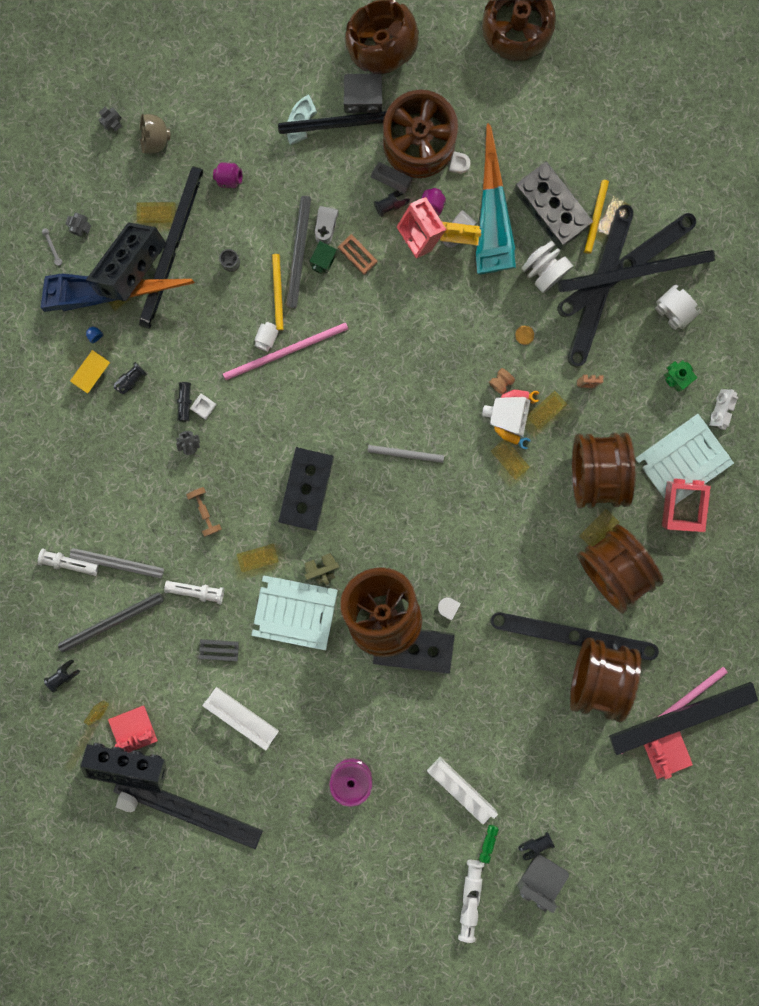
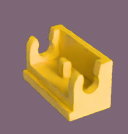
M92 350L70 382L88 394L110 362Z

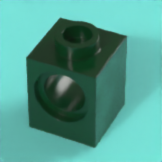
M319 241L309 261L310 265L313 266L312 270L319 274H322V272L328 273L337 256V249Z

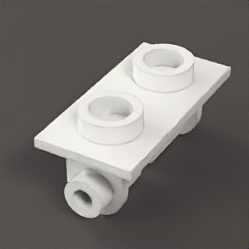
M720 390L715 409L711 414L710 426H719L718 428L726 430L729 427L732 414L727 411L728 409L734 411L738 400L737 393L734 390Z

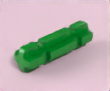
M495 825L488 826V835L485 836L482 847L483 852H481L479 857L480 862L485 864L490 863V854H492L496 842L495 836L498 835L499 828Z

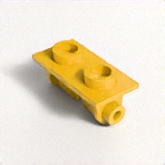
M442 222L446 231L440 238V241L478 246V240L481 236L480 226Z

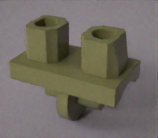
M331 553L321 556L325 567L320 569L317 568L315 560L304 563L307 580L322 575L321 578L316 579L317 584L325 582L326 587L330 586L329 580L334 579L335 575L334 573L326 575V572L340 567L338 561H335Z

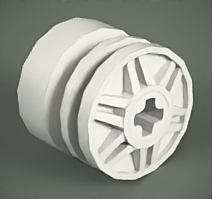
M553 241L537 249L521 268L524 272L533 268L528 274L529 278L537 274L540 276L536 280L535 285L542 293L550 289L573 268V264L566 256L558 261L556 260L560 252L559 248L550 253L555 246Z

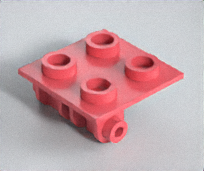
M144 705L108 719L117 742L115 747H120L126 752H132L158 741Z
M680 731L644 745L657 779L662 777L665 779L671 778L672 773L693 765Z

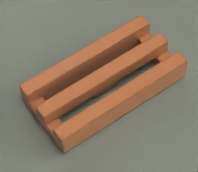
M352 234L338 246V249L363 275L378 262ZM350 241L371 260L370 263L349 244ZM346 246L366 267L363 268L343 247Z
M583 375L577 380V386L579 388H596L603 383L604 376L600 375L596 378V375H591L588 378V375Z

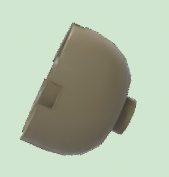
M141 114L139 130H141L142 139L140 138L142 153H158L166 147L167 141H170V129H166L165 122L157 115Z

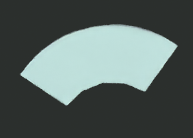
M310 95L303 97L296 103L287 122L309 120L317 114ZM288 133L290 146L306 139L307 133Z

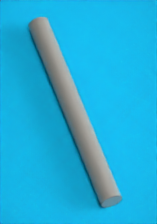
M368 445V453L443 463L444 455Z

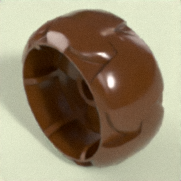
M374 0L372 3L359 8L349 19L345 33V45L352 61L358 68L363 71L369 70L377 75L387 74L397 70L404 63H408L418 47L419 30L413 13L405 4H399L395 0ZM367 38H373L375 45L366 46L364 43Z
M488 0L482 19V31L489 48L494 53L500 54L501 58L513 62L526 61L535 55H539L548 46L554 33L556 13L551 0ZM511 3L515 4L510 22L496 21L501 7L505 5L510 7ZM531 10L533 12L536 10L542 20L541 27L528 23ZM511 29L515 31L523 30L527 41L517 42L506 38V33Z

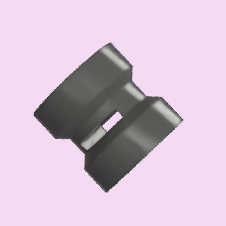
M225 249L221 252L219 260L223 268L229 272L236 271L240 267V258L237 253L232 249Z

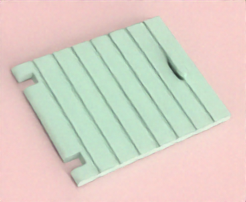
M699 414L693 416L635 458L638 463L643 460L646 461L647 465L643 466L642 469L663 498H665L667 481L673 482L674 478L685 479V483H692L693 480H702L706 484L734 464ZM676 489L675 505L696 490Z
M263 575L262 582H267L268 587H261L254 620V624L260 625V629L252 630V636L326 650L338 590Z

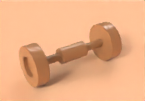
M204 487L186 494L188 500L197 499L200 506L198 507L203 520H206L209 527L202 531L204 537L222 530L220 524L213 527L211 525L208 510L202 504L199 497L206 493Z

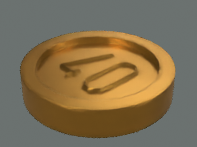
M521 326L517 329L515 338L522 345L530 344L534 339V331L529 326Z

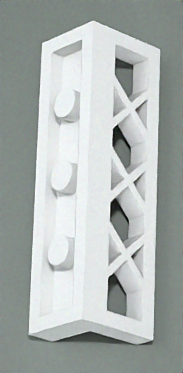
M218 687L214 689L202 705L264 750H267L279 732L275 727Z
M441 757L427 770L436 781L483 825L490 817L494 819L498 815L496 809Z

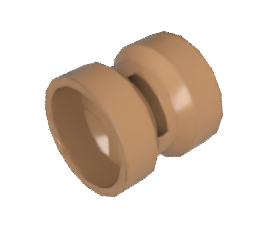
M503 368L497 372V378H492L489 381L490 386L501 395L507 391L506 386L508 387L515 382V378Z

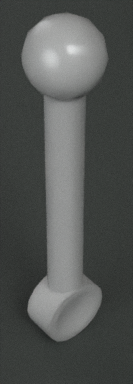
M44 228L42 234L46 236L55 257V264L60 266L62 265V259L57 255L49 236V230Z

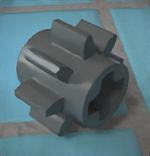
M104 107L98 112L101 116L98 121L107 131L112 128L116 132L122 126L119 122L122 117L113 107L111 109Z
M74 213L72 217L68 216L65 224L69 227L68 232L80 237L83 236L84 232L89 234L91 225L87 222L88 217L79 213Z
M191 431L182 432L179 438H176L178 451L183 450L185 455H192L197 452V448H200L199 436H194Z

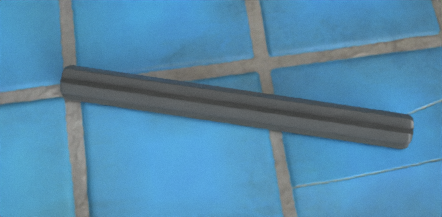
M301 196L286 303L287 308L290 309L297 308L311 198L309 196Z
M156 593L58 643V648L61 652H65L164 601L160 593Z

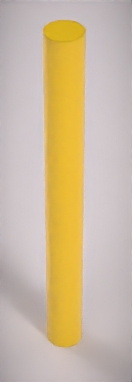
M608 180L601 181L592 217L593 223L590 226L584 253L587 254L592 253L609 185Z
M272 254L276 329L281 331L284 329L280 254Z

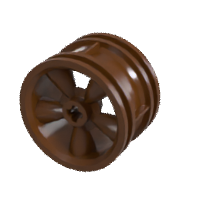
M429 90L409 91L392 102L384 118L383 147L388 162L395 170L412 178H427L436 175L448 165L454 153L458 133V120L451 104L441 95ZM412 114H420V116L415 117V118H413V119L411 118L410 115H412ZM434 117L441 125L434 126L430 119ZM396 124L406 127V135L394 140L392 139L391 133ZM433 137L448 141L438 153H435L429 143ZM412 143L419 145L420 158L405 154V151Z
M627 432L620 435L618 433H611L609 437L594 438L592 434H586L585 437L582 434L575 435L572 448V484L575 502L579 509L585 506L594 508L596 503H611L613 507H620L621 505L629 507L632 504L635 490V457L633 444Z
M615 525L613 531L609 530L605 533L604 539L593 547L588 545L585 548V552L580 551L577 554L582 568L596 588L622 614L627 612V606L632 608L635 606V601L647 592L652 593L655 591L656 586L660 587L664 584L663 576L651 556L640 542L621 525Z
M373 568L356 575L346 585L340 601L341 613L355 644L362 651L377 657H390L404 652L414 644L420 635L423 621L414 588L406 576L390 568ZM387 595L385 605L377 606L374 598ZM404 599L409 603L408 609L398 613L395 607ZM361 609L371 613L370 620L356 622Z
M587 638L578 654L570 689L571 710L575 712L580 710L583 714L596 710L604 712L607 720L623 723L632 709L638 689L641 670L639 651L625 646H621L617 651L605 648V644L601 640L595 641L593 638Z

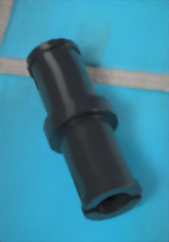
M179 382V398L176 400V404H178L177 421L180 422L190 421L189 412L192 400H190L191 383Z

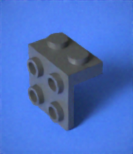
M346 74L344 76V113L382 112L381 74Z
M540 854L533 858L517 884L520 895L527 901L533 900L536 902V905L545 912L549 910L554 913L557 908L554 900L567 881L569 873Z

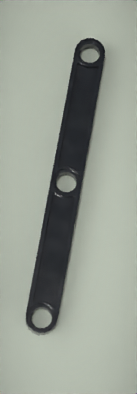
M192 166L154 279H168L176 256L175 250L179 247L200 185V176H203V169ZM164 290L148 293L139 321L141 327L147 329L152 327L151 321L155 318Z
M624 204L615 210L595 273L603 272L620 259L634 215L631 206ZM621 209L627 210V219L621 218L619 214ZM610 289L583 308L568 354V362L574 367L585 364ZM574 353L581 355L582 360L580 363L573 361Z
M691 213L679 216L604 271L623 268L624 260H629L631 266L646 263L696 226L695 216ZM684 217L690 220L689 227L683 225L682 220ZM620 281L576 290L558 304L557 311L562 317L574 315ZM564 303L571 305L572 310L570 313L563 311Z
M715 250L701 251L558 281L559 292H568L715 261Z
M496 612L490 618L491 625L498 630L581 647L587 638H593L595 641H603L605 648L617 651L621 646L637 649L640 653V658L645 660H654L659 654V649L655 644L503 612ZM497 615L504 617V624L501 626L494 624V618ZM571 631H577L579 633V638L577 641H571L569 639V634ZM647 646L654 648V653L650 657H647L644 653Z

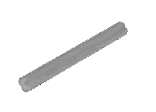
M72 548L70 551V558L156 578H162L164 574V569L156 566Z

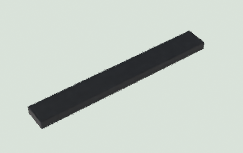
M752 682L745 683L609 735L614 753L619 755L758 701L754 684Z
M117 784L113 790L114 793L119 795L121 792L127 793L135 797L137 802L255 850L263 832L259 828L165 790L157 793Z

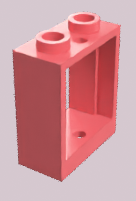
M426 197L411 203L397 225L398 231L416 259L431 252L446 231L445 226Z
M674 478L673 482L667 481L662 527L668 530L705 532L711 486L704 484L705 481L693 480L692 483H685V479ZM676 489L701 490L698 521L673 520Z

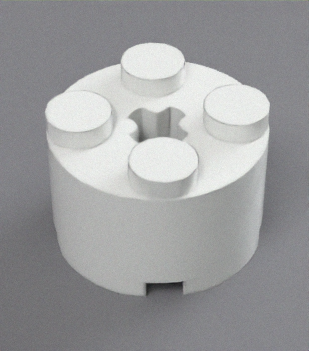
M673 285L656 301L657 306L655 307L661 316L665 314L670 319L668 323L675 330L677 328H685L701 313L700 309H695L697 303L685 290L678 291L676 289L677 285Z

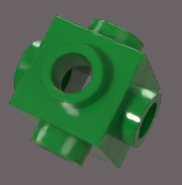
M684 360L678 363L676 361L671 363L666 368L668 371L664 374L666 383L670 387H674L677 392L684 390L698 378L693 372V367L688 362H684Z

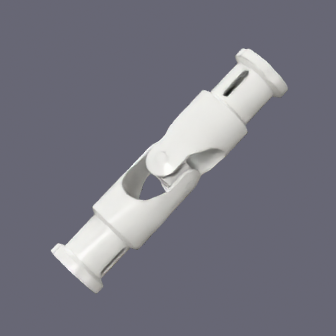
M478 860L467 861L468 875L465 877L464 905L460 917L462 925L461 933L458 935V939L466 943H473L476 939L474 931L478 922L477 906H479L482 888L481 872L484 867V863ZM476 890V896L469 894L471 891Z

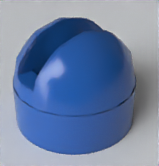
M90 327L86 331V336L91 343H95L103 337V333L97 327Z

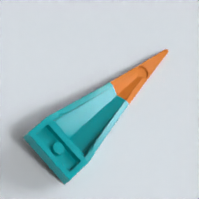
M489 123L486 128L485 170L480 217L481 236L479 237L476 249L477 274L479 275L516 268L514 251L516 249L492 128Z

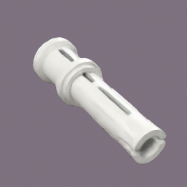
M41 549L38 556V565L40 566L44 564L53 566L54 569L65 568L94 576L97 575L99 564L64 557L60 552L56 554L47 552L46 549Z
M167 580L164 588L165 593L200 598L202 602L208 600L217 602L220 605L224 596L223 587L220 589L212 588L208 585L200 587Z

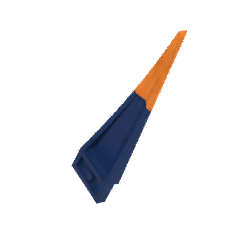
M61 273L45 276L40 308L44 312L63 310L64 312L116 301V299L97 295L86 281L88 276ZM141 279L130 297L190 285L195 282L193 279Z

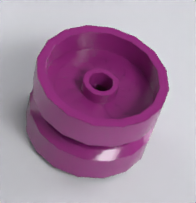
M355 758L344 759L337 763L331 773L330 793L341 805L352 807L365 802L372 789V774L367 764ZM349 780L354 781V784L350 785Z

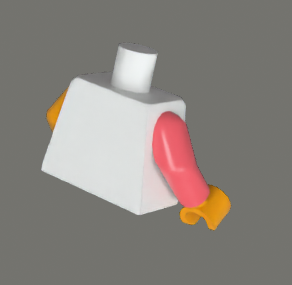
M522 390L509 391L502 394L501 398L495 399L494 407L485 405L482 414L484 417L491 418L490 424L494 426L495 432L503 440L515 445L518 444L522 449H528L522 443L524 440L531 441L529 438H524L523 435L530 403L533 404L539 401L534 400L532 395H538V391L531 393Z

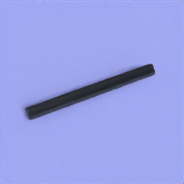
M387 111L278 123L279 134L379 124L384 123Z

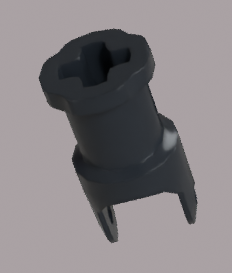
M397 190L388 194V197L383 200L374 201V206L379 216L383 217L385 213L407 205L410 199L405 198L401 201L396 199L404 194Z
M136 362L133 363L134 366L126 374L123 373L119 380L115 382L114 389L119 391L120 394H125L136 386L135 383L141 377L147 375Z
M74 660L67 661L52 676L44 678V683L51 692L55 693L59 686L65 682L68 683L80 673V670H76L70 675L67 673V667L74 663Z
M548 832L535 840L532 838L518 847L519 851L531 849V851L523 855L524 860H530L539 856L540 852L549 848H555Z

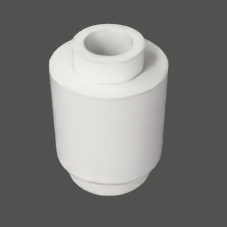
M269 322L261 324L254 340V346L268 352L273 347L279 332L276 329L277 326Z

